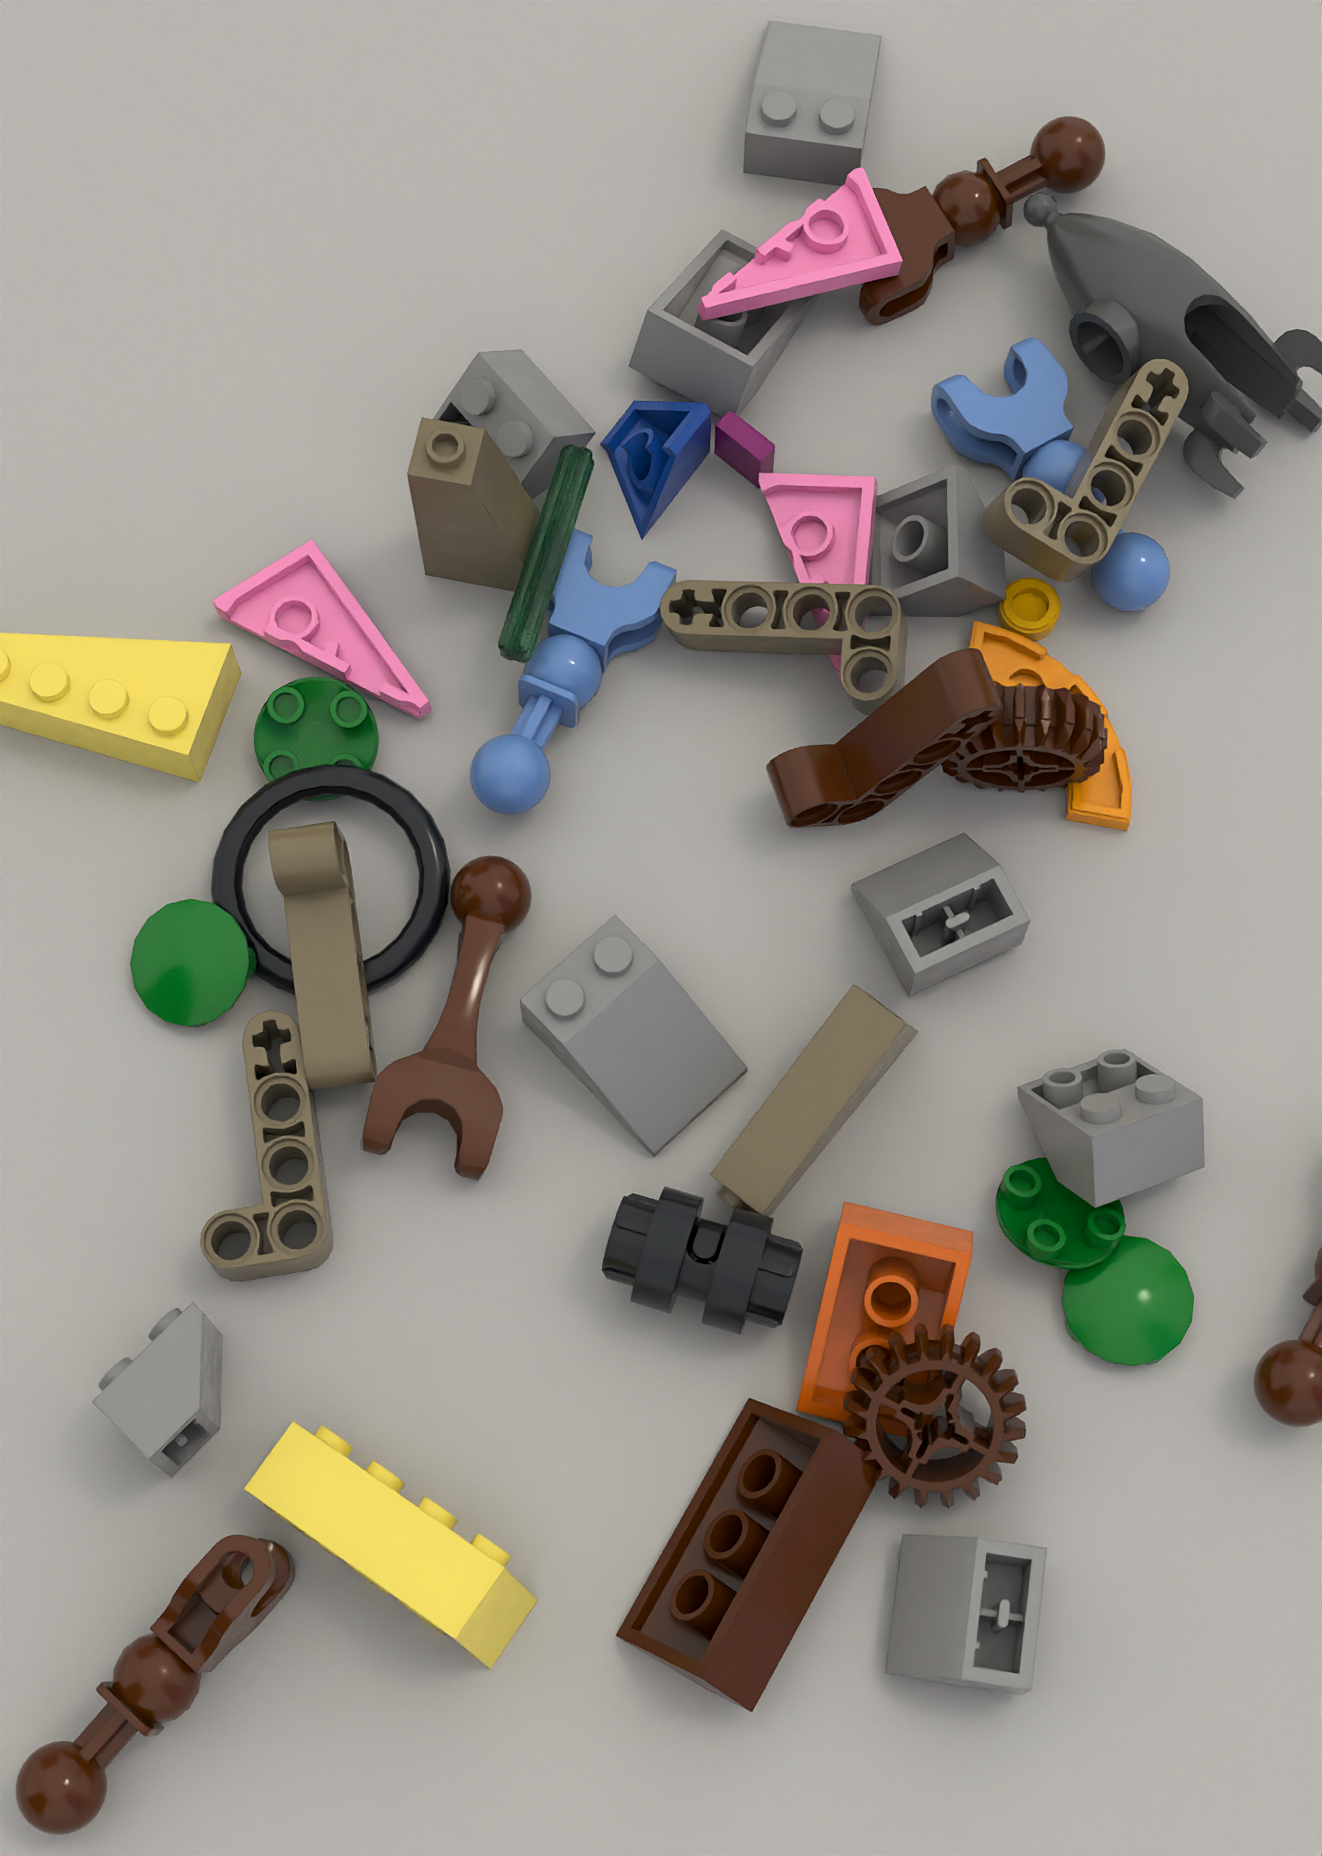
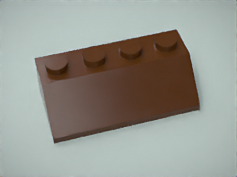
M749 1398L616 1636L708 1691L753 1712L877 1482L871 1484V1479L874 1471L880 1464L875 1460L863 1461L865 1452L837 1430Z

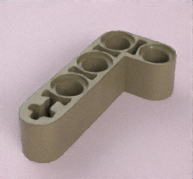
M1153 359L1137 370L1115 392L1064 492L1061 493L1044 481L1034 477H1023L1014 481L985 509L983 526L989 540L1033 569L1058 582H1070L1080 577L1102 560L1117 536L1187 399L1189 386L1188 379L1183 370L1174 362L1166 359ZM1147 402L1151 407L1148 412L1141 410ZM1118 437L1123 438L1129 443L1132 454L1127 453L1121 448ZM1091 486L1098 488L1104 494L1107 505L1095 499ZM1011 504L1017 505L1025 511L1029 524L1020 522L1014 516ZM1064 536L1073 539L1080 548L1081 557L1074 555L1067 548Z
M686 580L677 582L669 587L662 597L660 604L661 618L677 642L687 649L696 651L841 655V684L853 706L865 715L872 714L904 687L908 636L907 620L897 597L886 587L864 584ZM700 606L704 613L695 614L692 624L686 625L682 618L691 617L694 607ZM757 606L768 609L767 616L762 624L755 628L740 627L741 617L748 609ZM822 608L830 612L828 620L822 627L815 630H806L800 627L803 616L810 610ZM885 610L892 614L889 624L880 631L869 632L861 628L864 618L873 611ZM717 619H722V620H723V623H724V626H723V627L720 626V624H719V622L717 621ZM880 670L888 674L886 683L880 690L874 693H863L857 690L858 680L866 672Z
M335 821L271 830L268 833L270 861L275 884L284 898L303 1061L309 1088L311 1091L375 1082L377 1078L376 1056L353 875L346 839Z
M268 1010L254 1016L247 1023L243 1031L242 1040L263 1204L217 1213L206 1222L201 1232L200 1245L204 1256L221 1277L230 1281L243 1282L309 1271L322 1265L328 1259L333 1249V1230L314 1091L310 1090L306 1078L298 1024L290 1015L281 1011ZM275 1038H283L284 1041L280 1045L281 1064L286 1073H275V1068L267 1054V1051L271 1050V1040ZM283 1097H293L300 1101L297 1113L290 1119L274 1121L268 1118V1111L276 1100ZM301 1159L308 1163V1171L299 1182L285 1185L276 1181V1173L279 1167L286 1161ZM310 1222L317 1226V1234L313 1242L307 1247L291 1249L284 1245V1237L288 1229L294 1224ZM245 1233L251 1236L250 1246L242 1257L235 1260H225L219 1257V1247L228 1235Z

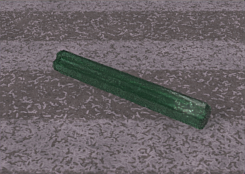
M569 444L560 452L497 643L500 655L508 661L515 660L520 663H526L533 656L595 465L592 459V451L585 446L577 447Z

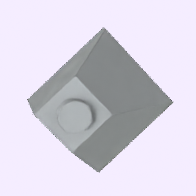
M954 464L877 496L869 585L886 587L893 592L900 602L905 616L959 617L1006 600L1005 552L989 540L984 531L983 516L986 508L964 467ZM876 610L869 613L871 616H892L890 612L885 610Z

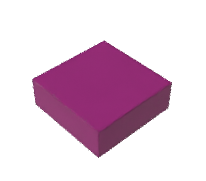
M729 411L715 425L714 454L760 489L761 487L758 482L759 473H773L775 445L736 413Z

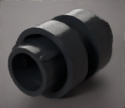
M666 1186L663 1188L659 1200L635 1193L623 1196L607 1242L602 1272L607 1279L633 1286L631 1302L670 1314L677 1295L706 1303L702 1316L703 1324L741 1335L746 1320L770 1328L782 1326L804 1249L797 1241L771 1234L774 1218L735 1207L728 1226L700 1218L704 1202L703 1197Z

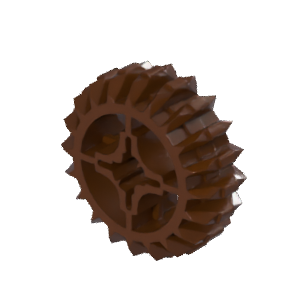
M1021 683L1008 687L996 684L995 687L1005 709L1004 714L940 764L944 773L955 777L961 783H973L979 789L992 787L997 788L999 792L1008 789L1018 790L1023 793L1025 790L1037 789L1045 792L1047 788L1051 787L1066 788L1069 782L1081 783L1087 780L1088 776H1092L1100 771V765L1104 763V749H1107L1108 729L1104 728V714L1101 713V706L1093 701H1089V697L1081 693L1071 694L1070 690L1065 687L1050 689L1044 684L1036 687L1024 686Z
M919 1323L914 1327V1343L907 1345L903 1336L897 1331H893L888 1335L890 1355L880 1348L871 1346L866 1351V1360L871 1369L855 1367L852 1370L850 1381L857 1390L846 1392L843 1396V1409L853 1414L843 1420V1434L857 1439L854 1444L865 1452L863 1461L875 1460L880 1464L873 1473L871 1484L879 1482L890 1475L888 1493L893 1499L901 1496L907 1487L914 1488L915 1504L921 1508L928 1501V1492H940L943 1506L949 1509L954 1504V1489L962 1487L965 1494L975 1501L980 1496L977 1478L982 1477L987 1482L998 1485L1002 1480V1471L997 1462L1015 1464L1018 1459V1451L1011 1441L1020 1440L1026 1436L1025 1422L1016 1417L1026 1411V1402L1023 1394L1011 1392L1019 1384L1016 1371L1014 1369L998 1370L1003 1362L1002 1352L998 1348L989 1349L977 1356L981 1342L980 1336L975 1332L968 1334L961 1345L954 1343V1327L947 1323L942 1326L940 1340H928L926 1326ZM940 1370L938 1375L927 1383L916 1384L903 1379L920 1371ZM966 1379L982 1392L990 1406L991 1412L986 1427L975 1422L973 1413L967 1411L959 1404L962 1398V1385ZM945 1401L946 1418L936 1416L932 1423H927L923 1430V1413L932 1415L936 1408H941ZM881 1403L894 1409V1417L909 1427L907 1444L904 1450L898 1448L887 1437L880 1425L877 1413ZM952 1447L963 1451L958 1455L945 1459H929L934 1452L942 1448Z

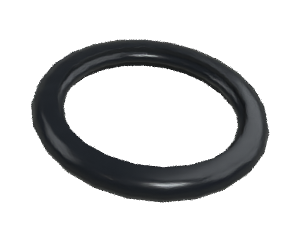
M322 764L291 771L265 784L246 800L224 829L213 859L211 880L213 903L231 914L247 937L248 946L256 954L257 965L254 974L278 989L295 994L291 960L273 949L257 932L246 910L242 884L244 864L251 844L264 825L275 815L303 799L322 795H343L372 803L389 814L407 835L415 851L419 882L418 896L411 917L398 937L380 953L363 961L367 993L403 974L422 957L438 933L449 902L451 870L445 841L432 815L409 790L383 774L358 766Z

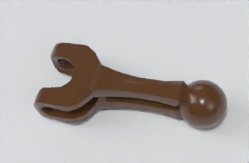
M493 855L471 860L459 870L453 880L450 901L456 918L462 924V931L459 933L457 962L447 1002L439 1022L423 1050L395 1060L378 1074L370 1098L360 1142L362 1151L377 1155L386 1154L391 1149L395 1134L403 1120L416 1113H435L449 1121L457 1135V1150L454 1162L456 1173L462 1177L477 1181L481 1179L488 1166L503 1115V1105L496 1087L477 1066L476 1031L481 997L490 965L503 935L513 931L524 921L532 901L531 886L523 870L513 861Z

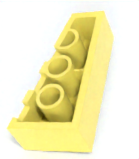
M0 633V725L200 783L241 676V671L231 643Z
M293 1421L244 1489L265 1507L336 1558L340 1557L349 1567L384 1593L396 1597L401 1604L443 1635L444 1633L448 1634L466 1649L470 1655L491 1669L538 1601L505 1568L511 1556L479 1533H477L471 1543L454 1533L452 1528L458 1520L429 1498L424 1496L418 1506L399 1494L405 1483L372 1460L365 1470L353 1463L347 1457L354 1448L326 1427L320 1425L313 1435Z

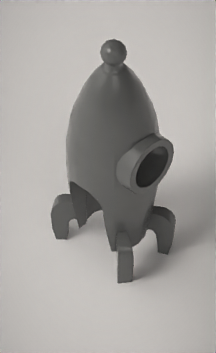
M1037 192L1027 199L1023 207L1025 219L1035 227H1045L1048 232L1049 257L1056 279L1074 315L1070 320L1069 334L1072 345L1080 360L1101 380L1114 385L1124 383L1145 363L1153 359H1166L1178 365L1187 377L1189 386L1187 399L1178 418L1194 428L1184 442L1183 455L1190 469L1209 485L1236 499L1245 488L1231 475L1222 463V451L1227 449L1234 454H1238L1240 451L1251 459L1257 456L1268 443L1250 426L1256 415L1230 384L1279 419L1287 411L1311 433L1316 432L1322 425V409L1302 389L1303 381L1297 374L1298 369L1310 367L1322 375V342L1315 335L1307 330L1294 329L1286 331L1273 343L1253 317L1193 259L1155 234L1111 218L1087 213L1061 214L1058 212L1056 200L1048 193Z

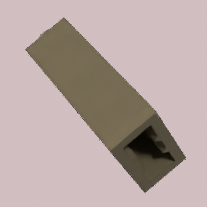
M421 417L407 477L425 575L544 597V566L556 546V537L484 428Z
M853 984L709 1174L723 1185L717 1192V1195L733 1209L737 1207L751 1212L755 1210L761 1215H771L912 1041L918 1031L867 992Z

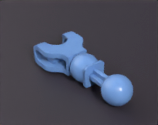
M1029 337L1010 347L1004 364V378L1013 395L996 397L985 394L965 375H954L934 385L931 394V411L936 422L960 455L979 463H990L1002 468L1012 482L1022 477H1034L1044 481L1061 493L1064 492L1086 449L1079 443L1068 441L1074 427L1067 419L1063 409V403L1068 393L1067 374L1042 342L1035 337ZM1091 486L1095 499L1103 503L1105 499L1104 494L1098 488ZM1121 528L1108 553L1102 560L1091 567V581L1097 595L1107 605L1121 611H1138L1154 604L1163 595L1170 578L1169 560L1159 543L1141 533H1124Z
M572 527L564 531L544 566V602L547 615L550 618L548 622V637L542 639L530 651L524 667V674L518 682L519 705L523 708V711L511 734L500 735L488 740L478 749L471 763V786L476 797L484 806L500 814L516 815L527 812L540 803L547 793L551 778L549 761L543 751L557 724L568 728L576 726L578 722V709L585 707L597 694L603 673L612 658L624 652L636 651L654 641L663 624L660 613L661 600L669 587L676 584V569L653 561L648 563L645 570L633 583L621 587L602 585L589 575L592 566L590 544L593 536Z

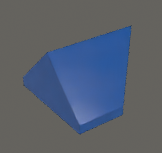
M634 400L600 443L608 454L641 540H643L710 453L711 410L704 402Z

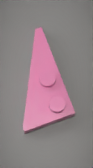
M856 168L851 171L841 188L825 201L818 198L806 208L805 214L801 219L789 222L756 249L755 258L733 275L729 271L713 284L712 291L702 297L698 304V312L702 321L899 275L903 260L864 168Z
M759 473L758 482L791 559L799 583L869 585L878 490L876 478L871 476ZM822 608L811 610L818 628L822 627L828 620L830 612ZM866 617L864 618L861 626L863 630H865ZM829 655L841 682V655ZM860 679L858 680L857 690H859Z
M312 539L212 600L216 612L222 619L403 712L420 719L432 711L430 701Z

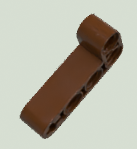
M976 648L961 649L939 658L835 744L800 746L783 752L770 760L766 765V771L787 826L790 828L846 825L865 820L877 814L1004 714L1005 709L981 651Z

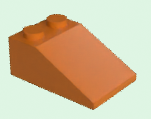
M844 1201L796 1411L843 1422L844 1419L853 1415L843 1409L844 1393L857 1390L850 1381L851 1372L855 1367L871 1369L866 1360V1351L871 1346L880 1348L890 1355L888 1335L893 1331L901 1334L908 1345L915 1342L914 1327L919 1323L926 1326L928 1340H940V1330L944 1324L948 1323L955 1328L973 1254V1231ZM940 1370L920 1371L903 1379L916 1384L927 1383L933 1380ZM881 1403L877 1415L883 1431L907 1438L909 1427L894 1417V1409ZM923 1413V1430L927 1423H932L934 1413L932 1415Z

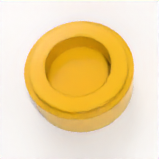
M1032 577L1017 579L1005 588L1006 600L1000 601L997 609V618L1001 628L1020 634L1033 642L1047 637L1054 630L1061 610L1060 599L1055 589L1047 582Z

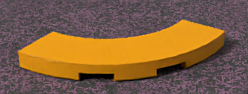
M974 621L969 648H976L981 651L995 685L999 684L1008 687L1021 683L1024 686L1035 687L1044 684L1050 689L1065 687L1070 690L1071 694L1081 693L1089 697V701H1093L1101 706V713L1104 714V728L1108 729L1107 749H1104V763L1100 765V771L1092 776H1088L1087 780L1081 783H1068V787L1065 788V820L1127 831L1130 825L1132 806L1131 777L1125 750L1121 748L1118 737L1107 717L1108 711L1096 693L1079 674L1073 675L1060 662L1046 654L1047 649L1004 628Z

